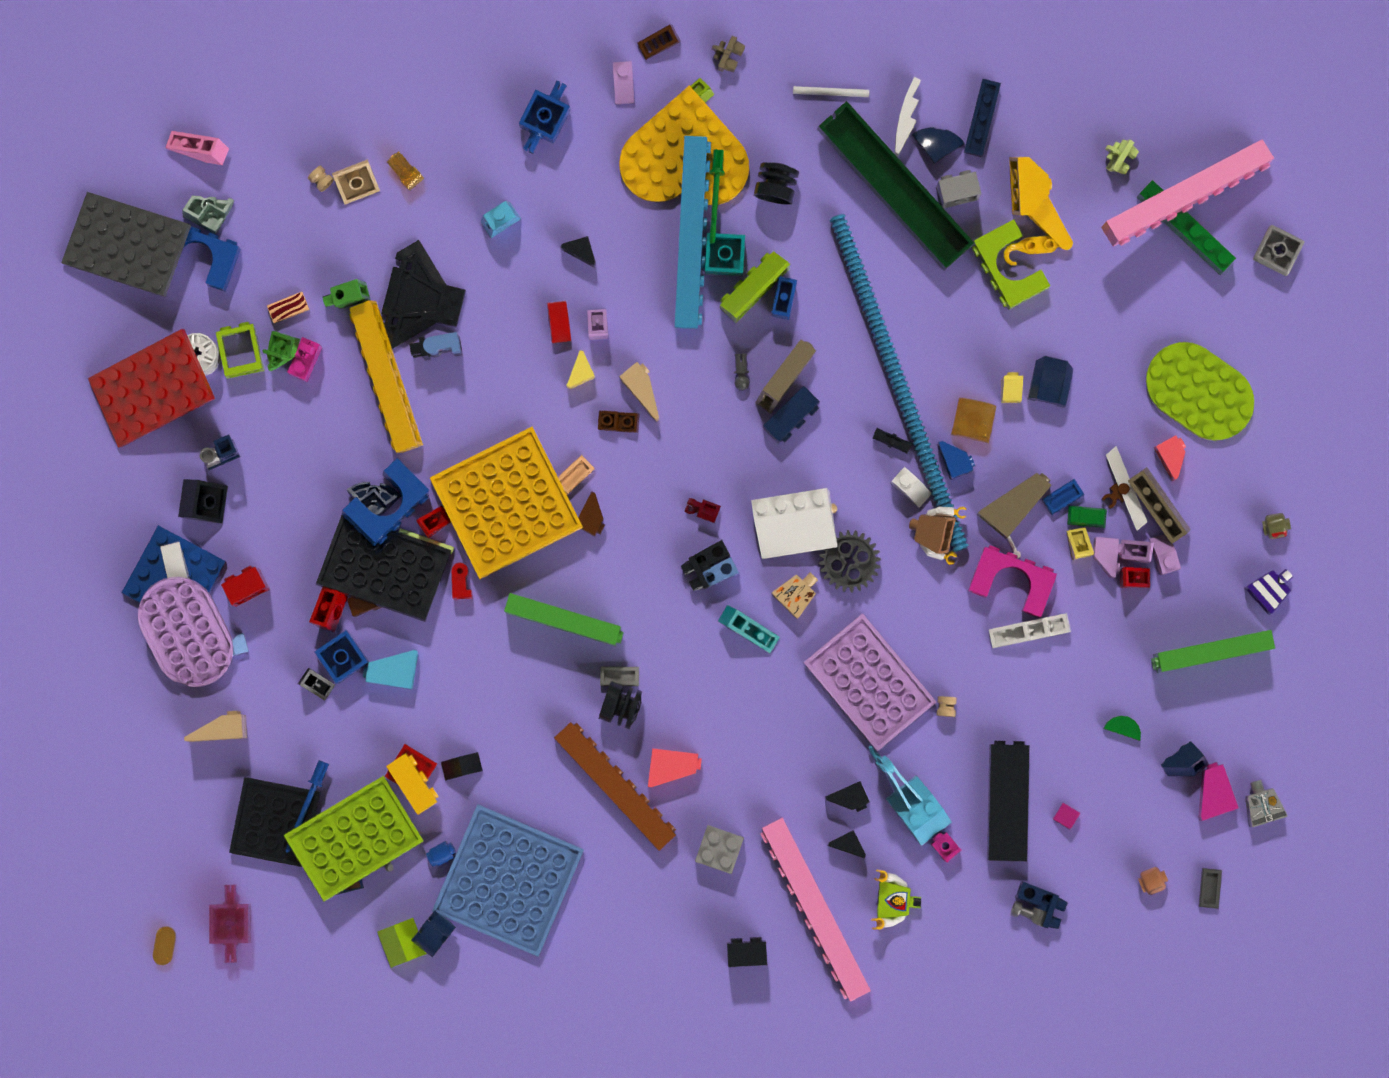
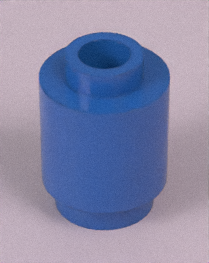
M444 841L429 849L426 856L432 867L440 866L455 858L454 853H456V850L451 842L448 844L447 841Z

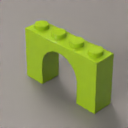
M1014 219L974 240L973 247H971L976 257L979 256L983 262L981 267L984 273H989L992 279L990 280L991 286L1000 293L999 300L1003 307L1007 306L1008 310L1050 288V284L1042 269L1021 280L1007 279L999 272L996 264L998 253L1009 244L1023 237Z

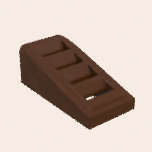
M668 25L637 42L647 60L680 43L681 40L673 25ZM667 32L670 33L673 39L672 41L669 40L666 34ZM662 35L666 43L665 45L662 44L659 36ZM653 39L656 40L659 48L656 49L654 43L652 42ZM647 42L649 43L652 49V52L650 53L645 45V43Z

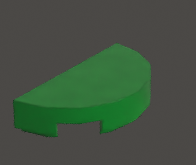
M1128 716L1113 717L1106 722L1103 728L1138 741L1141 739L1139 725Z

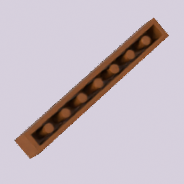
M570 722L554 739L660 851L676 836L674 826L669 821L665 823L661 819L663 815L656 807L652 810L648 805L650 801L643 793L639 795L634 790L637 787L630 779L625 781L621 776L623 772L617 765L612 767L608 762L610 758L604 751L598 752L595 748L597 744L591 737L585 738L582 734L584 730L576 722L573 725Z

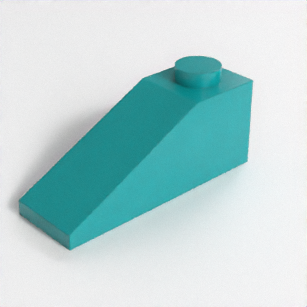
M728 605L718 620L725 627L768 653H771L780 638L739 610Z

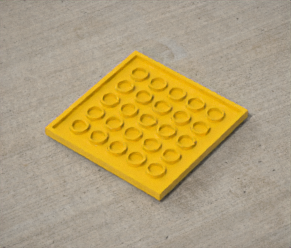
M533 427L430 477L479 579L583 528Z

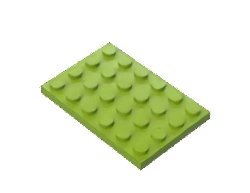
M384 775L284 835L285 840L323 902L424 842Z

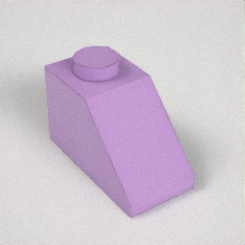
M632 61L613 62L615 104L634 103Z
M1165 534L1149 539L1150 542L1154 543L1153 554L1160 575L1181 569L1173 543L1171 544Z

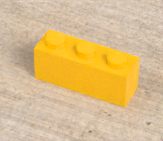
M405 753L386 767L417 815L438 803L436 798L439 796L433 787L429 788L426 784L428 779L423 771L419 772L415 767L418 763L412 755L408 756Z

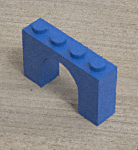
M191 227L184 247L192 243H201L210 248L213 261L205 283L207 286L226 292L241 251L240 247L237 246L235 241L227 239L225 242L219 240L218 235L212 233L205 235L201 233L202 230Z
M398 458L383 471V476L401 494L402 504L395 513L388 516L376 515L357 497L342 510V515L373 546L377 543L382 544L388 538L387 534L391 530L395 531L401 526L402 523L400 521L404 517L408 519L416 511L414 508L418 504L423 505L429 499L427 495H429L430 490Z

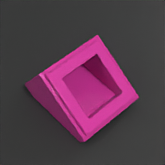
M1062 803L1053 820L1071 829L1080 812Z

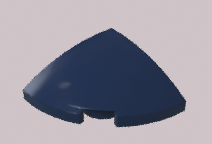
M930 127L918 130L912 134L934 164L965 144L959 136L947 129L942 130Z
M362 482L347 489L352 499L357 497L372 513L379 516L401 497L398 491L383 483L377 486L370 485V482Z

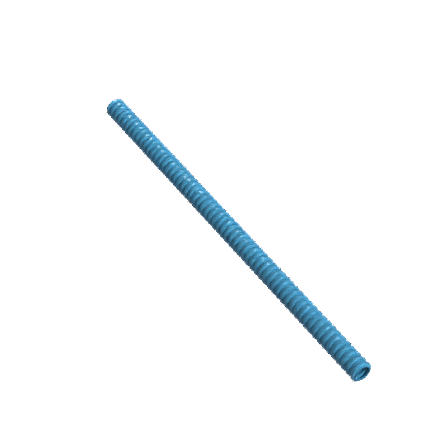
M846 215L834 216L829 222L833 224L831 227L834 228L833 232L837 235L835 238L839 240L838 245L841 246L840 250L843 251L842 256H845L844 262H847L846 267H849L848 272L851 273L850 278H853L852 283L855 284L854 288L857 289L856 294L860 296L858 298L862 302L860 305L864 307L862 309L863 312H866L865 317L868 318L867 323H870L871 334H874L873 339H876L875 345H878L877 350H880L881 361L885 363L883 366L886 367L885 371L889 374L887 377L891 379L890 384L893 385L892 389L895 390L894 395H897L896 401H899L898 406H901L900 412H903L902 417L906 419L904 422L907 423L906 428L910 430L908 433L911 434L910 438L914 441L912 444L916 446L915 451L918 452L917 456L920 457L919 462H922L921 468H924L923 473H926L927 484L931 486L929 487L932 490L931 495H934L935 498L933 500L937 502L935 505L936 507H954V504H951L952 499H949L950 493H947L948 488H945L946 483L942 480L944 477L940 475L942 472L939 471V465L936 464L938 461L934 459L933 448H930L931 443H928L929 437H926L927 432H924L925 426H922L923 421L919 419L921 417L917 413L919 410L915 408L917 406L916 403H913L912 392H909L910 387H907L908 381H905L906 376H903L904 370H901L902 365H899L898 354L894 352L896 349L893 348L892 345L894 344L890 341L892 338L888 336L889 331L886 330L887 326L884 325L885 320H882L883 314H880L881 309H878L879 304L876 303L877 298H874L873 287H870L869 284L871 282L867 280L869 278L865 274L867 271L863 269L865 267L864 264H861L862 259L859 258L860 253H857L856 242H853L854 237H851L852 231H849L850 226L847 225L848 221L845 220ZM954 515L953 517L956 518L950 545L953 546L952 551L957 552L968 548L969 544H966L965 541L967 539L963 536L965 533L961 531L963 528L959 526L960 521L957 520V515Z

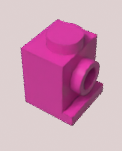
M940 832L932 838L934 841L931 844L932 847L946 863L961 851L960 847H958L947 832L944 834ZM944 842L949 844V848L946 850L942 848Z

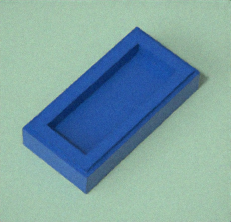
M1073 479L1042 498V501L1051 515L1085 494L1076 480Z

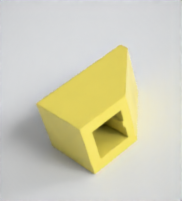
M1008 372L1001 379V403H1020L1022 401L1023 376H1019L1018 372Z

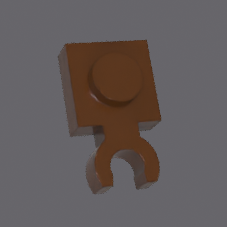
M1116 482L1109 488L1113 493L1104 495L1101 500L1104 501L1106 498H1110L1112 504L1108 508L1111 509L1116 505L1117 499L1121 503L1124 502L1122 494H1127L1130 487L1126 483H1121L1118 486Z

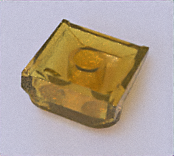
M959 398L951 435L989 443L996 406L977 400Z

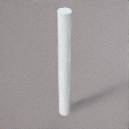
M793 86V94L869 97V90Z

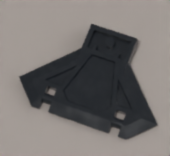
M419 240L397 252L395 259L400 260L399 268L393 267L381 312L382 315H386L384 326L392 349L436 323L457 327L466 293L465 289L446 285ZM408 263L412 264L411 270H407ZM394 318H398L397 325H393Z

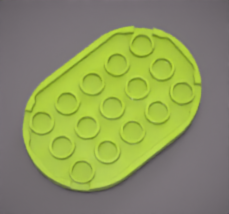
M1189 342L1174 343L1160 350L1148 366L1146 386L1153 404L1161 412L1196 436L1211 441L1228 439L1241 432L1250 421L1254 411V394L1249 382L1239 371L1206 348Z

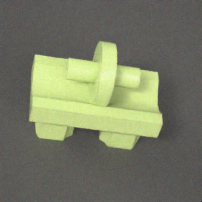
M1122 139L1121 143L1115 142L1113 146L1107 145L1105 149L1109 154L1106 158L1110 162L1105 169L1110 172L1126 174L1130 167L1124 162L1126 156L1129 159H1134L1139 153L1133 146L1135 142L1130 139L1128 141Z

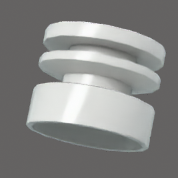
M192 333L187 335L194 352H197L199 349L202 353L197 358L205 376L213 373L220 363L218 346L204 334Z

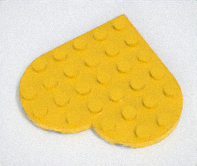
M690 85L636 131L623 146L619 161L621 177L627 188L634 195L645 201L666 202L681 195L684 136L707 137V142H711V153H707L706 161H710V170H712L713 151L715 149L724 150L723 171L725 175L720 176L718 205L727 203L735 198L744 188L749 175V160L743 145ZM706 172L705 180H709V191H705L704 199H708V205H712L714 176L710 172Z

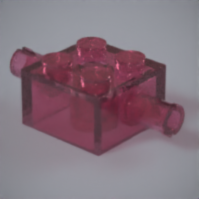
M236 884L231 885V892L230 885H224L225 902L223 904L209 905V944L225 945L224 963L230 962V955L231 963L237 962L236 945L238 943H251V904H238L236 902ZM230 918L231 921L235 923V925L232 926L231 929L229 925H226V922L229 921Z

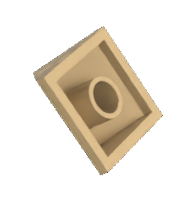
M368 160L332 173L345 205L380 191Z

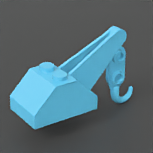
M869 746V751L876 760L875 763L881 771L886 773L894 790L886 798L887 802L921 846L952 823L942 806L916 775L907 781L885 755L881 757L872 746ZM895 772L905 784L899 787L892 773Z

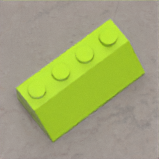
M774 251L771 254L766 253L760 259L762 263L757 268L753 266L747 272L748 277L744 281L739 280L733 287L735 290L730 295L727 293L721 298L720 309L735 323L778 282L780 276L783 277L789 271L790 263Z

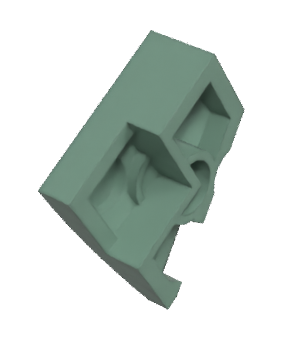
M192 195L183 208L182 214L184 218L216 235L231 210L234 200L232 198L217 200L216 197L203 198Z

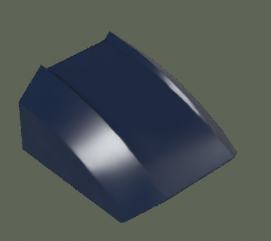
M1048 356L1036 360L1027 400L1045 402L1065 408L1073 368L1069 362Z

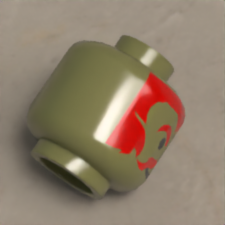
M1283 513L1267 515L1265 521H1262L1264 535H1268L1269 539L1286 537L1288 530L1291 529L1289 518L1285 519Z

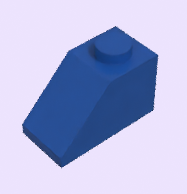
M938 442L937 445L950 479L973 471L975 463L972 456H968L967 452L946 442Z

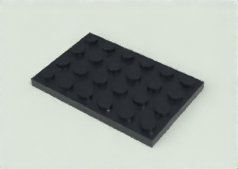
M341 515L316 585L337 590L344 595L426 622L451 550L393 530L387 534L388 538L382 544L377 543L373 546Z

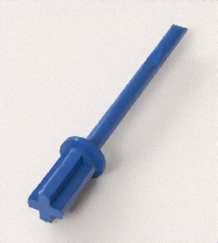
M318 760L311 780H308L312 785L295 828L302 825L317 786H323L321 783L329 766L326 762ZM288 844L286 847V853L290 852L291 850Z

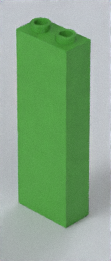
M509 593L504 610L506 614L615 647L617 643L621 644L624 634L621 631V626Z
M1272 630L1156 653L1153 654L1154 658L1151 659L1153 670L1161 673L1276 648Z

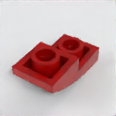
M566 301L547 303L551 342L571 341Z

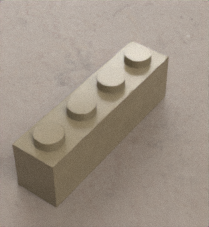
M1147 467L1128 480L1171 544L1191 530Z

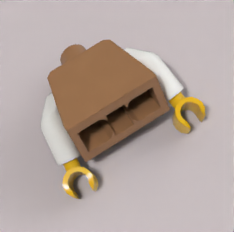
M960 506L958 509L953 507H937L928 510L926 514L920 515L919 520L913 518L910 521L909 528L916 531L914 539L920 544V547L927 556L939 560L946 559L949 565L955 563V561L948 558L949 556L957 557L956 552L949 551L956 518L953 516L957 515L961 519L965 518V515L961 516L958 512L961 509L967 510L966 507Z

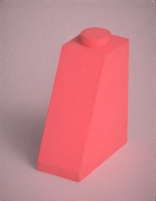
M652 748L648 787H655L696 774V770L701 769L702 758H698V754Z

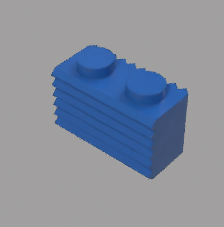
M781 276L778 278L771 310L772 317L789 320L797 280Z

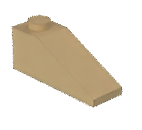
M636 362L619 376L620 380L657 422L659 421V415L648 375L650 371L643 363L639 365Z

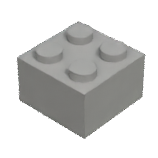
M970 170L960 172L959 176L952 177V175H946L941 177L936 186L940 205L943 208H948L979 200L981 190L976 172L971 173Z
M707 825L695 862L732 874L744 837Z

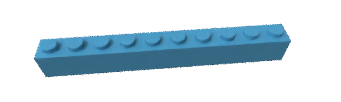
M684 136L675 328L698 329V325H702V314L698 313L699 306H703V295L699 293L700 287H704V275L700 274L701 268H705V256H701L702 249H706V237H702L703 230H707V218H703L704 210L708 211V199H704L705 191H709V180H705L706 172H710V161H706L707 153H711V142H707V137Z

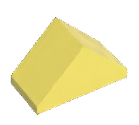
M581 350L578 353L567 383V388L569 389L595 378L589 362Z
M1085 527L1067 531L1072 560L1094 555Z

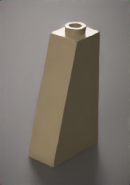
M803 340L798 342L763 388L755 402L770 414L815 354L816 350L809 342H804Z
M1036 473L981 509L976 515L1007 539L1051 487L1050 479L1043 473L1040 475Z

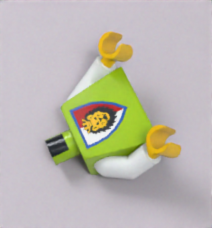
M877 869L876 871L880 872V877L878 879L874 878L875 881H879L877 918L871 919V921L877 922V926L873 927V930L893 927L904 921L905 917L909 915V908H921V897L910 896L911 888H908L906 881L896 874Z

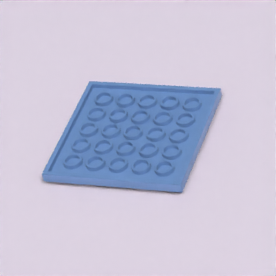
M477 804L432 912L437 911L446 918L539 957L584 849Z

